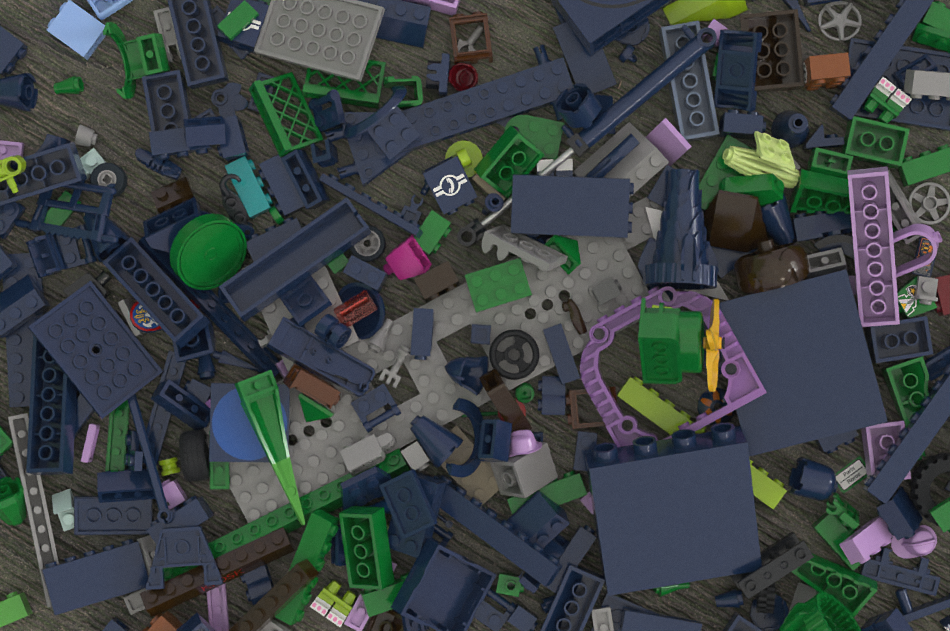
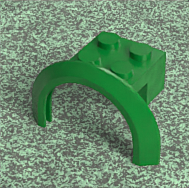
M106 22L103 35L110 36L115 41L124 64L125 83L122 89H116L122 98L131 99L134 97L136 80L141 79L142 76L170 72L162 34L152 33L127 41L123 32L115 23Z

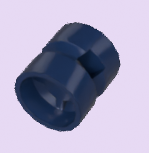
M326 314L316 325L314 333L322 340H327L330 346L338 350L346 344L352 330L345 324L339 323V320L333 315Z

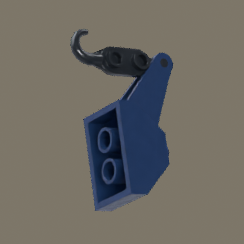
M226 174L219 183L222 204L230 217L229 219L243 231L245 238L254 235L253 225L247 222L248 213L238 195L228 189L226 185L229 179H235L238 182H241V179L235 174ZM193 197L143 221L145 239L151 248L170 253L176 235L188 222L199 216L213 213L201 211L198 201Z

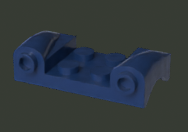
M732 29L720 30L714 105L716 108H733L745 111L756 110L757 91L754 90L758 52H761L763 32Z

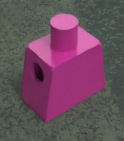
M410 235L385 258L387 264L383 266V269L388 275L395 273L398 279L404 280L426 273L432 263L414 236Z

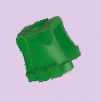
M394 76L384 77V88L413 86L414 100L401 101L397 105L399 109H410L422 104V82L418 76L406 79H395Z

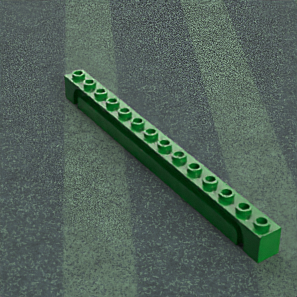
M399 448L386 454L383 462L374 465L390 474L392 478L402 475L403 472L410 471L409 465ZM348 473L300 497L305 525L308 523L311 513L318 509L330 513L342 507L340 483L354 476ZM288 503L208 544L215 559L282 527L288 534L304 525L300 524L291 504ZM200 565L164 568V582Z

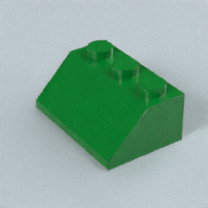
M510 126L474 170L480 178L508 198L512 194L513 174H529L545 154L513 126Z

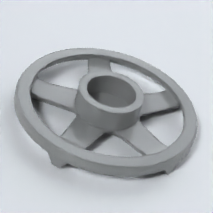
M845 1L826 4L818 17V25L821 32L827 38L834 41H846L853 38L859 32L862 24L858 9L851 2ZM834 5L846 6L841 13H837L831 8ZM851 9L855 12L858 22L847 18ZM827 11L832 20L822 24V15ZM846 26L856 27L853 34L844 38V28ZM834 27L838 31L839 38L830 36L825 32V29Z
M925 182L919 184L909 195L908 202L911 207L912 198L921 203V207L915 212L918 218L928 211L934 221H925L919 218L922 224H937L943 221L950 212V195L938 183ZM930 185L927 196L916 193L919 188ZM935 187L940 188L947 198L937 199L935 197ZM948 204L945 214L939 218L936 208Z

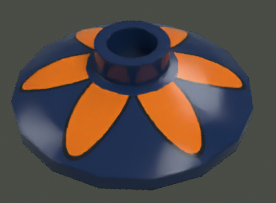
M716 388L715 392L707 390L701 395L697 406L699 415L704 412L708 415L715 411L714 405L716 403H719L721 407L724 406L720 390L724 389ZM735 411L715 420L710 425L727 423L732 419Z

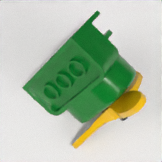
M646 298L641 299L638 343L643 383L678 384L682 381L683 373H701L704 365V349H706L709 392L716 391L719 349H725V337L723 339L719 337V299H713L710 324L709 329H706V337H704L703 314L700 311H680V308H665L664 303L661 302L659 303V308H647Z

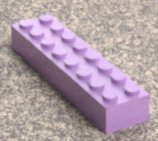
M888 167L847 170L858 309L862 327L900 324Z

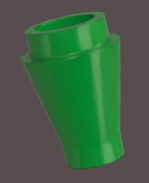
M76 76L53 85L56 94H80V92L84 91L82 78Z

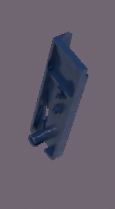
M285 317L282 318L267 344L269 349L309 372L324 377L357 397L362 396L369 389V384L375 376V370L369 365L341 349H334L327 341L322 340L317 335ZM334 374L337 375V376H340V377H342V378L348 379V380L346 381V380H343V379H341V378H338V377L334 376Z

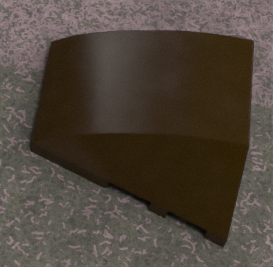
M718 190L704 212V226L707 229L706 241H709L711 246L749 252L757 248L756 243L769 240L757 196Z

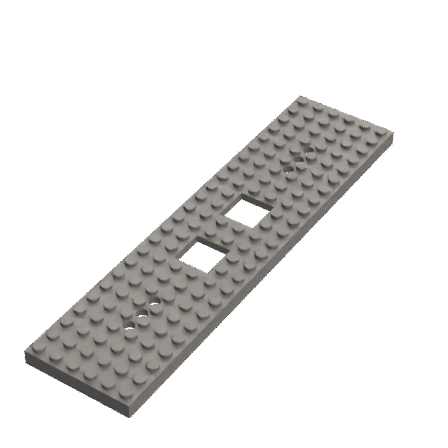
M559 235L578 241L581 264L568 275L561 266L549 271H542L537 268V265L522 261L532 296L476 313L466 282L419 307L434 309L431 357L427 356V360L414 359L415 355H411L410 357L406 356L403 362L420 394L398 405L401 411L400 415L392 416L375 426L369 433L351 405V402L360 397L353 395L324 377L314 374L341 392L338 403L329 409L335 414L333 417H330L332 420L331 426L326 428L322 426L321 419L306 423L298 397L302 392L295 388H290L289 435L294 434L298 441L293 446L289 445L288 450L299 498L350 473L340 454V451L347 444H355L368 434H375L378 437L382 434L390 433L395 438L396 444L391 449L385 451V454H388L416 440V437L410 430L412 427L410 423L417 415L420 417L424 415L443 426L464 415L460 411L453 410V405L458 398L471 401L477 407L491 400L484 387L480 394L476 396L471 391L455 383L445 370L447 361L437 341L467 325H491L490 345L481 344L488 356V372L493 370L489 359L490 346L493 340L502 332L521 330L528 333L536 341L539 348V361L535 370L527 377L518 380H510L501 376L509 390L555 366L543 329L561 323L572 356L582 352L590 340V329L598 324L597 319L606 314L610 317L615 314L614 310L622 305L627 308L632 305L631 300L639 296L645 298L649 295V290L644 285L643 279L621 238ZM515 256V257L511 258V259L508 260V261H511V260H514V259H517V258H521V257ZM611 277L613 280L617 279L622 287V290H620L621 295L599 306L590 289ZM562 290L567 291L570 295L569 299H572L578 306L587 328L585 334H578L571 322L569 311H563L562 303L565 301L559 299V293ZM545 299H549L553 303L552 309L544 310L542 302ZM528 308L534 309L536 312L535 318L527 319L525 311ZM413 311L393 321L388 331L384 352L375 353L369 349L367 342L371 338L359 339L360 342L342 350L375 370V374L384 370L385 367L392 366L399 354L397 348L401 344L411 348ZM638 319V320L634 321L633 323H631V324H629V325L623 327L622 329L616 331V333H618V332H620V331H622V330H624V329L630 327L631 325H633V324L639 322L640 319ZM601 328L596 329L595 337L597 339L604 338V330ZM514 336L502 340L497 350L505 352L509 346L514 345ZM526 342L522 345L524 351L523 360L531 364L533 352L530 344ZM517 349L509 351V358L511 360H517L520 357ZM506 360L499 363L503 370L509 373H519L517 364H510ZM334 374V376H336V377H338V378H341V379L346 380V381L348 380V379L342 378V377L337 376V375ZM283 380L277 382V384H284ZM371 382L369 384V389L363 395L374 389ZM384 406L367 415L368 421L386 412ZM210 421L206 428L201 429L206 432L207 439H205V442L207 443L208 447ZM308 425L313 426L315 430L314 435L310 437L304 433V428ZM230 462V489L248 523L290 503L270 463Z

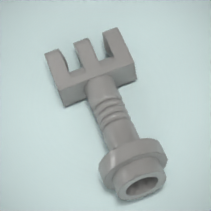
M403 344L397 348L399 354L391 369L389 370L385 367L378 379L383 381L385 375L389 376L386 384L389 385L393 378L395 381L392 387L395 389L402 376L397 374L406 356H411V348Z

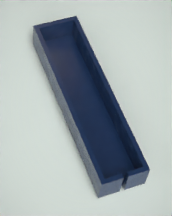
M346 197L224 282L219 288L240 318L245 322L370 235V228Z

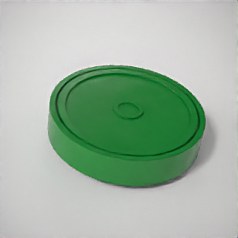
M213 213L199 216L188 222L176 235L170 250L171 267L175 274L191 288L209 290L219 287L232 278L243 264L247 251L245 235L231 219L224 215Z

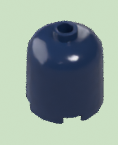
M799 457L796 460L798 465L796 468H792L789 476L788 486L792 487L789 493L817 501H824L832 493L836 492L838 482L836 481L835 472L831 467L803 457Z

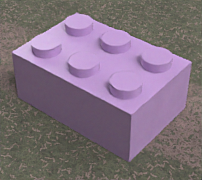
M888 421L861 428L867 477L874 474L877 470L875 469L876 464L881 459H885L889 446L892 443L895 444L899 439L898 434L905 427L904 421ZM910 472L907 474L904 480L911 479Z

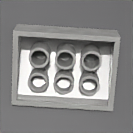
M628 122L575 169L573 174L575 176H585L630 134L640 144L604 177L630 178V183H634L633 194H635L661 171L669 161L643 134Z

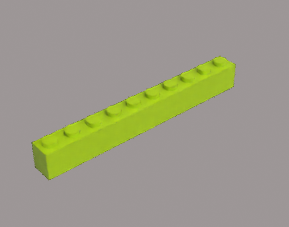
M636 376L634 378L628 377L616 394L618 398L669 435L678 431V426L687 421L689 424L693 423L689 420L691 418L690 415L683 410L679 413L674 409L675 405L668 399H665V401L661 400L658 397L660 394L651 387L649 390L642 386L644 384L643 381ZM704 426L695 431V434L705 433L706 427ZM750 460L754 497L774 510L787 490L783 488L784 484L778 479L772 480L767 477L769 473L763 468L759 467L756 469L752 466L753 461Z

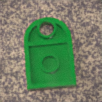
M517 115L508 121L504 133L510 126H516L521 134L545 154L543 158L555 160L558 157L563 132L561 127L564 125V122L530 115Z

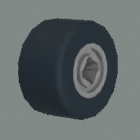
M102 163L93 169L90 183L107 186L111 183L116 184L114 188L117 190V193L113 195V198L125 191L127 176L121 167L113 163Z

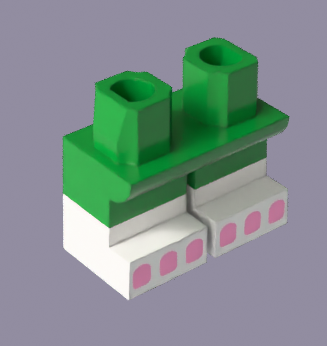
M882 77L867 96L863 109L872 114L876 108H879L883 112L877 119L882 123H888L900 114L912 98L899 88L896 89L895 85Z

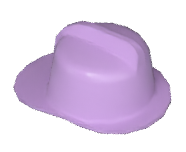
M517 430L511 433L509 457L530 454L542 448V443L536 441L531 430Z
M919 525L920 527L915 530V535L909 539L902 538L897 540L893 536L891 542L893 552L904 559L925 556L931 553L937 544V536L934 530L926 525Z

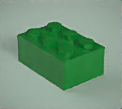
M853 116L847 124L841 153L851 155L855 160L897 169L902 166L910 129Z
M521 258L465 275L476 313L532 296Z

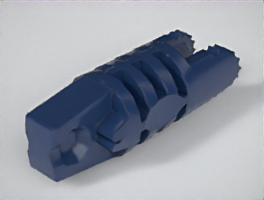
M142 148L135 150L137 161L146 165V168L174 180H178L182 169L170 160H158V157L155 158L151 152Z

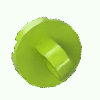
M462 140L452 144L446 152L445 159L457 155L467 177L475 176L477 173L474 168L483 159L481 150L470 141Z

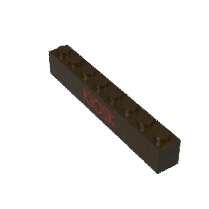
M282 527L215 558V561L222 576L223 584L295 550L287 532ZM200 565L165 581L164 589L146 590L141 592L140 596L146 611L153 617L220 585L205 586L203 565Z

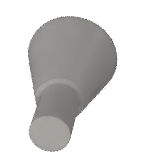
M386 318L382 328L367 342L371 351L375 353L384 352L388 331L393 323L392 320Z

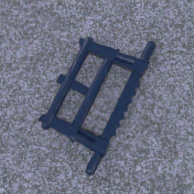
M86 179L62 186L74 189L70 202L52 200L53 190L40 193L36 203L37 208L31 222L16 220L15 225L27 228L33 232L44 231L47 235L51 233L53 236L57 234L59 237L63 235L65 238L69 236L71 239L76 237L77 240L82 238L84 241L90 239L98 243L103 241L117 243L119 241L117 236L104 234L113 195L117 193V190L114 188L116 184L111 183L107 186L85 183ZM82 190L102 193L99 207L77 204ZM48 207L96 214L92 231L44 223Z

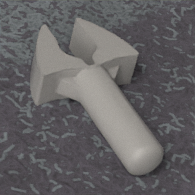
M481 25L477 26L468 40L462 41L459 39L458 53H460L463 47L467 46L468 51H476L473 45L484 31Z

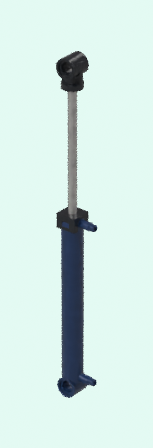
M684 24L681 29L690 41L593 120L589 128L582 129L578 134H575L566 124L561 127L569 138L566 142L570 148L537 175H549L575 153L581 158L612 129L700 56L712 49L717 40L715 31L712 28L706 27L695 35ZM703 35H710L712 41L704 43L701 40ZM512 196L504 202L500 211L490 213L481 222L478 218H475L466 227L460 229L457 234L459 243L466 247L476 245L484 236V232L487 231L485 227L512 206ZM467 232H471L473 236L470 242L463 240V236Z

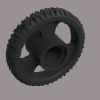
M504 331L493 340L490 346V363L493 369H496L499 375L506 379L518 380L525 378L535 370L538 364V345L533 337L524 331ZM514 336V345L509 346L505 352L497 350L502 340ZM526 342L530 344L533 352L531 364L523 360L524 351L522 345ZM517 349L520 357L517 360H511L509 358L510 350ZM506 360L510 364H517L519 373H509L503 370L499 363Z

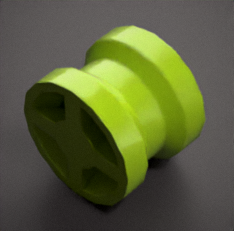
M177 457L158 461L162 467V476L181 472L177 466Z

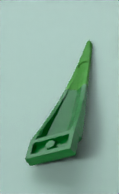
M272 370L235 383V387L241 400L240 404L300 524L305 525L288 450L279 389Z

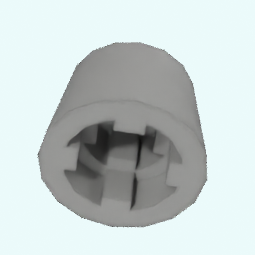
M80 124L75 138V145L91 147V145L96 144L98 134H95V130Z

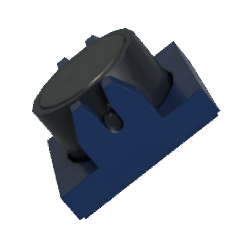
M442 53L441 61L428 60L426 89L439 90L440 98L446 97L448 94L449 54Z

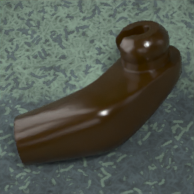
M568 299V301L562 303L563 311H569L571 322L578 334H585L587 328L576 303L572 299Z

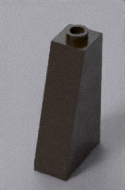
M493 369L479 377L485 391L504 421L512 423L511 432L531 430L532 427L498 371Z

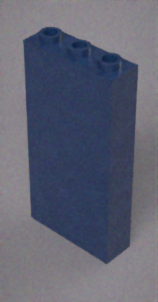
M513 174L511 233L628 238V233H632V222H628L629 214L633 213V202H629V196L634 192V183H630V178Z

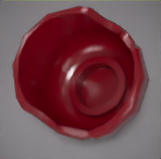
M460 62L453 65L449 70L448 81L456 90L464 91L477 85L478 72L471 64Z

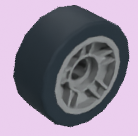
M368 225L371 234L350 248L352 254L364 262H372L380 258L386 247L383 233L371 225ZM370 240L371 245L365 247L364 241Z

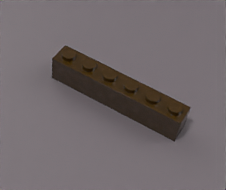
M308 559L297 563L229 631H261L320 573Z

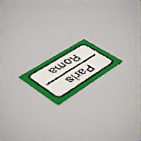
M860 456L835 474L838 488L843 494L867 477L866 465Z

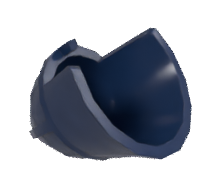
M486 356L458 357L450 360L445 365L446 372L455 383L471 391L476 396L480 394L483 385L479 377L488 373L489 361Z

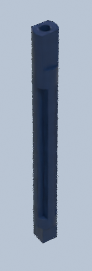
M630 134L584 177H604L640 144L639 141ZM527 234L528 237L534 240L540 235Z

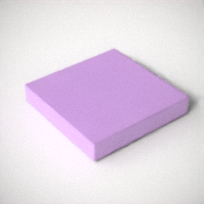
M666 118L646 136L669 161V166L675 163L692 147Z

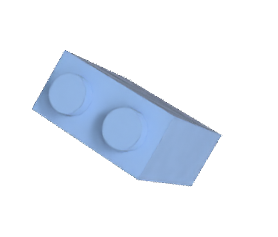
M68 0L67 3L64 2L59 9L57 17L52 18L48 23L47 31L86 60L91 57L106 36L103 35L105 25L71 0Z

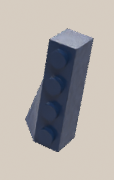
M815 211L812 216L802 213L795 215V219L791 220L795 234L794 243L852 233L851 214H845L840 211L834 212V214H827L825 211Z

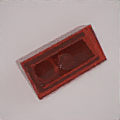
M364 290L334 308V313L341 323L349 327L378 308L368 291Z

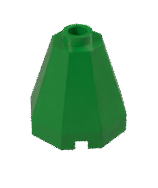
M4 477L0 479V519L7 525L17 526L26 518L24 488L20 478L15 477L16 480H12L11 477Z

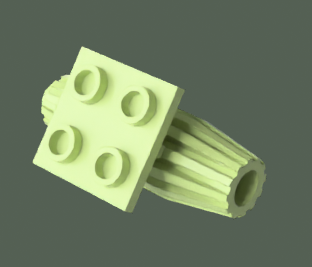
M755 131L756 150L730 146L725 149L723 153L724 163L745 176L773 173L778 179L782 180L786 188H794L799 181L800 172L795 169L789 144L783 139L779 140L767 133Z

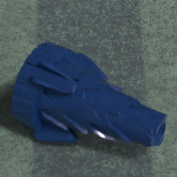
M669 170L667 201H664V211L660 218V231L658 230L656 240L655 238H648L638 263V268L643 273V283L645 286L654 288L657 286L659 288L669 286L679 290L717 288L719 267L710 242L706 241L707 229L704 226V212L701 209L702 190H699V170Z

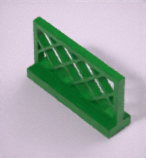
M368 60L365 72L371 79L363 85L361 82L356 81L360 86L356 90H349L346 84L352 81L351 79L343 82L340 76L333 74L324 78L318 70L311 72L312 69L307 68L305 84L302 90L304 98L318 99L334 89L339 92L342 104L379 109L386 62ZM373 66L381 67L380 73L375 77L368 71ZM317 73L322 81L317 85L310 84V77ZM336 76L341 84L337 87H330L327 82ZM374 82L377 86V94L368 93L365 87Z
M292 72L252 83L249 92L280 157L286 156L296 149H302L311 146L310 144H317L324 140L318 127L315 125V120ZM282 80H290L292 84L291 90L281 86ZM271 85L275 87L274 95L268 93L264 86ZM278 90L289 94L286 101L276 96ZM291 95L298 98L299 106L289 103ZM274 101L284 105L282 112L274 108ZM286 107L296 110L294 118L284 114ZM299 112L306 115L307 123L297 120ZM282 118L292 122L290 129L282 126ZM294 124L304 127L302 135L292 131ZM307 129L314 132L315 139L311 140L305 137ZM290 135L300 139L297 145H291L289 141Z

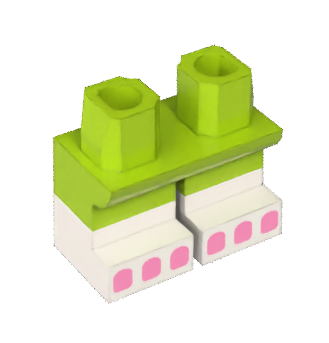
M332 580L328 586L322 589L310 607L325 616L332 604L336 602L326 618L341 627L354 606L353 602L356 594L348 590L341 597L337 592L342 585L336 580Z

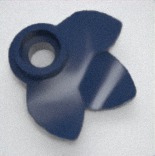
M228 83L223 89L213 91L211 101L214 106L218 107L219 114L223 118L236 115L235 111L244 110L249 106L246 98L239 94L242 87L241 84ZM220 95L224 96L222 102L218 101V96Z

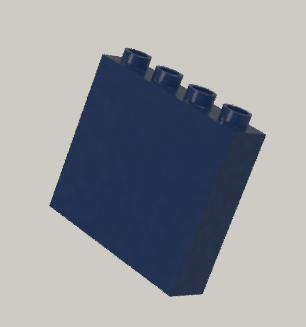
M847 269L803 280L778 289L719 303V309L767 392L736 409L740 425L735 427H740L748 442L749 457L888 422ZM703 321V323H704V333H705V336H706V329H708V327L706 326L705 322ZM719 351L718 375L722 374L721 366L725 361L721 351ZM730 363L726 365L725 370L728 374H734L737 371V367ZM727 389L720 390L724 406L727 404L724 398Z
M719 423L711 427V432L695 434L693 430L683 429L674 432L670 439L656 441L655 437L642 436L632 441L633 445L617 447L614 443H601L594 446L593 452L585 453L602 574L605 579L604 583L608 596L753 572L762 567L748 442L740 427H735L731 423Z

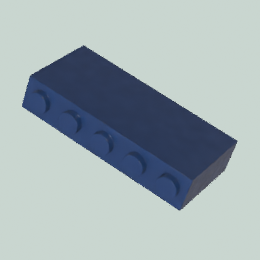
M133 539L122 541L121 546L114 547V544L102 547L103 551L95 553V550L83 553L84 557L76 559V556L65 558V562L57 564L56 561L45 564V568L41 569L53 614L58 615L146 588L148 575L139 542H133Z

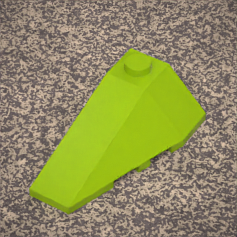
M677 0L662 8L670 25L693 21L707 22L713 19H730L748 10L745 0Z

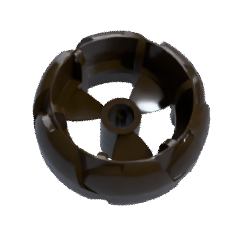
M773 239L756 243L757 252L739 257L734 264L737 285L746 294L761 293L792 285L804 280L809 274L808 257L800 244L789 243L775 246Z

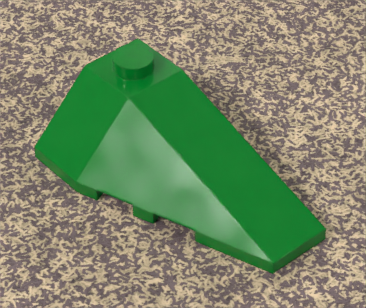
M923 356L881 368L887 388L901 421H904L905 428L910 424L909 419L912 414L918 412L922 407L920 405L922 400L929 396V373Z

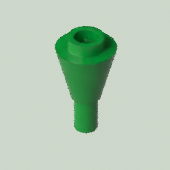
M688 582L653 588L655 594L662 597L678 589L690 588V584Z

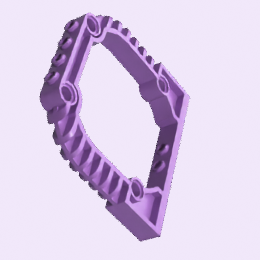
M657 286L648 291L649 295L645 297L647 308H651L652 305L659 306L661 302L664 303L665 307L680 308L684 306L692 311H700L703 314V321L709 329L712 300L708 297L692 291H676L669 286L661 289ZM667 290L673 293V299L669 302L664 301L662 297L663 293ZM641 296L631 300L632 305L627 308L622 305L615 309L614 315L608 317L606 314L597 319L598 324L590 329V340L586 344L580 360V374L584 387L617 447L633 445L632 441L642 436H652L656 438V441L659 440L656 434L638 428V421L634 416H624L606 385L599 367L600 353L613 343L616 331L640 319ZM720 309L719 337H722V339L725 337V349H720L725 358L721 366V372L724 377L728 378V387L724 396L727 404L708 415L704 412L696 416L697 421L691 424L688 421L678 426L679 430L689 429L697 431L767 393ZM598 328L603 329L605 332V336L602 339L595 337V330ZM727 364H734L737 367V371L734 374H728L725 370ZM624 420H630L633 423L631 430L624 429ZM672 434L662 440L672 438Z

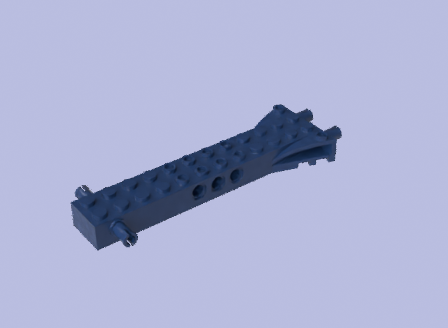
M540 45L539 48L538 46L533 48L538 61V65L402 111L420 136L390 160L380 150L367 131L353 138H346L343 135L346 124L355 125L375 112H344L346 123L342 124L339 128L325 132L328 137L327 139L331 142L343 138L347 139L354 158L352 164L337 168L340 179L342 180L357 174L360 176L362 185L365 187L414 150L549 105L553 106L557 121H561L562 116L557 110L556 100L565 89L570 90L574 88L564 58L553 61L549 60L545 45Z

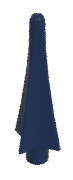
M782 0L790 10L798 9L799 21L806 31L810 32L811 28L803 15L798 0Z
M215 350V353H213L212 357L219 359L218 363L238 366L262 373L256 366L243 361L225 350L222 352Z

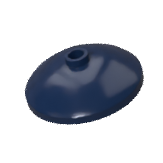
M354 282L344 286L338 294L343 305L364 293H367L372 301L374 308L351 322L358 338L364 340L373 337L382 328L385 320V306L377 290L361 282Z

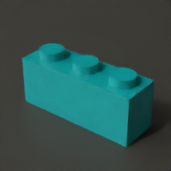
M243 156L225 165L228 174H235L241 179V182L235 179H231L249 217L253 219L269 211L271 208L270 204L273 201L269 193L265 194L262 189L265 185L261 177H257L254 172L256 166L253 160H248L246 156Z

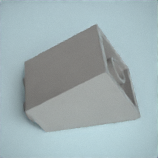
M541 442L542 448L536 452L509 457L508 462H490L501 495L526 498L558 478L556 466L553 463L547 442Z

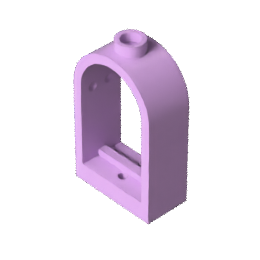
M912 224L893 232L894 243L912 235H921L926 237L933 246V250L930 253L895 267L896 278L926 266L934 260L939 243L942 242V237L938 231L935 232L925 224Z

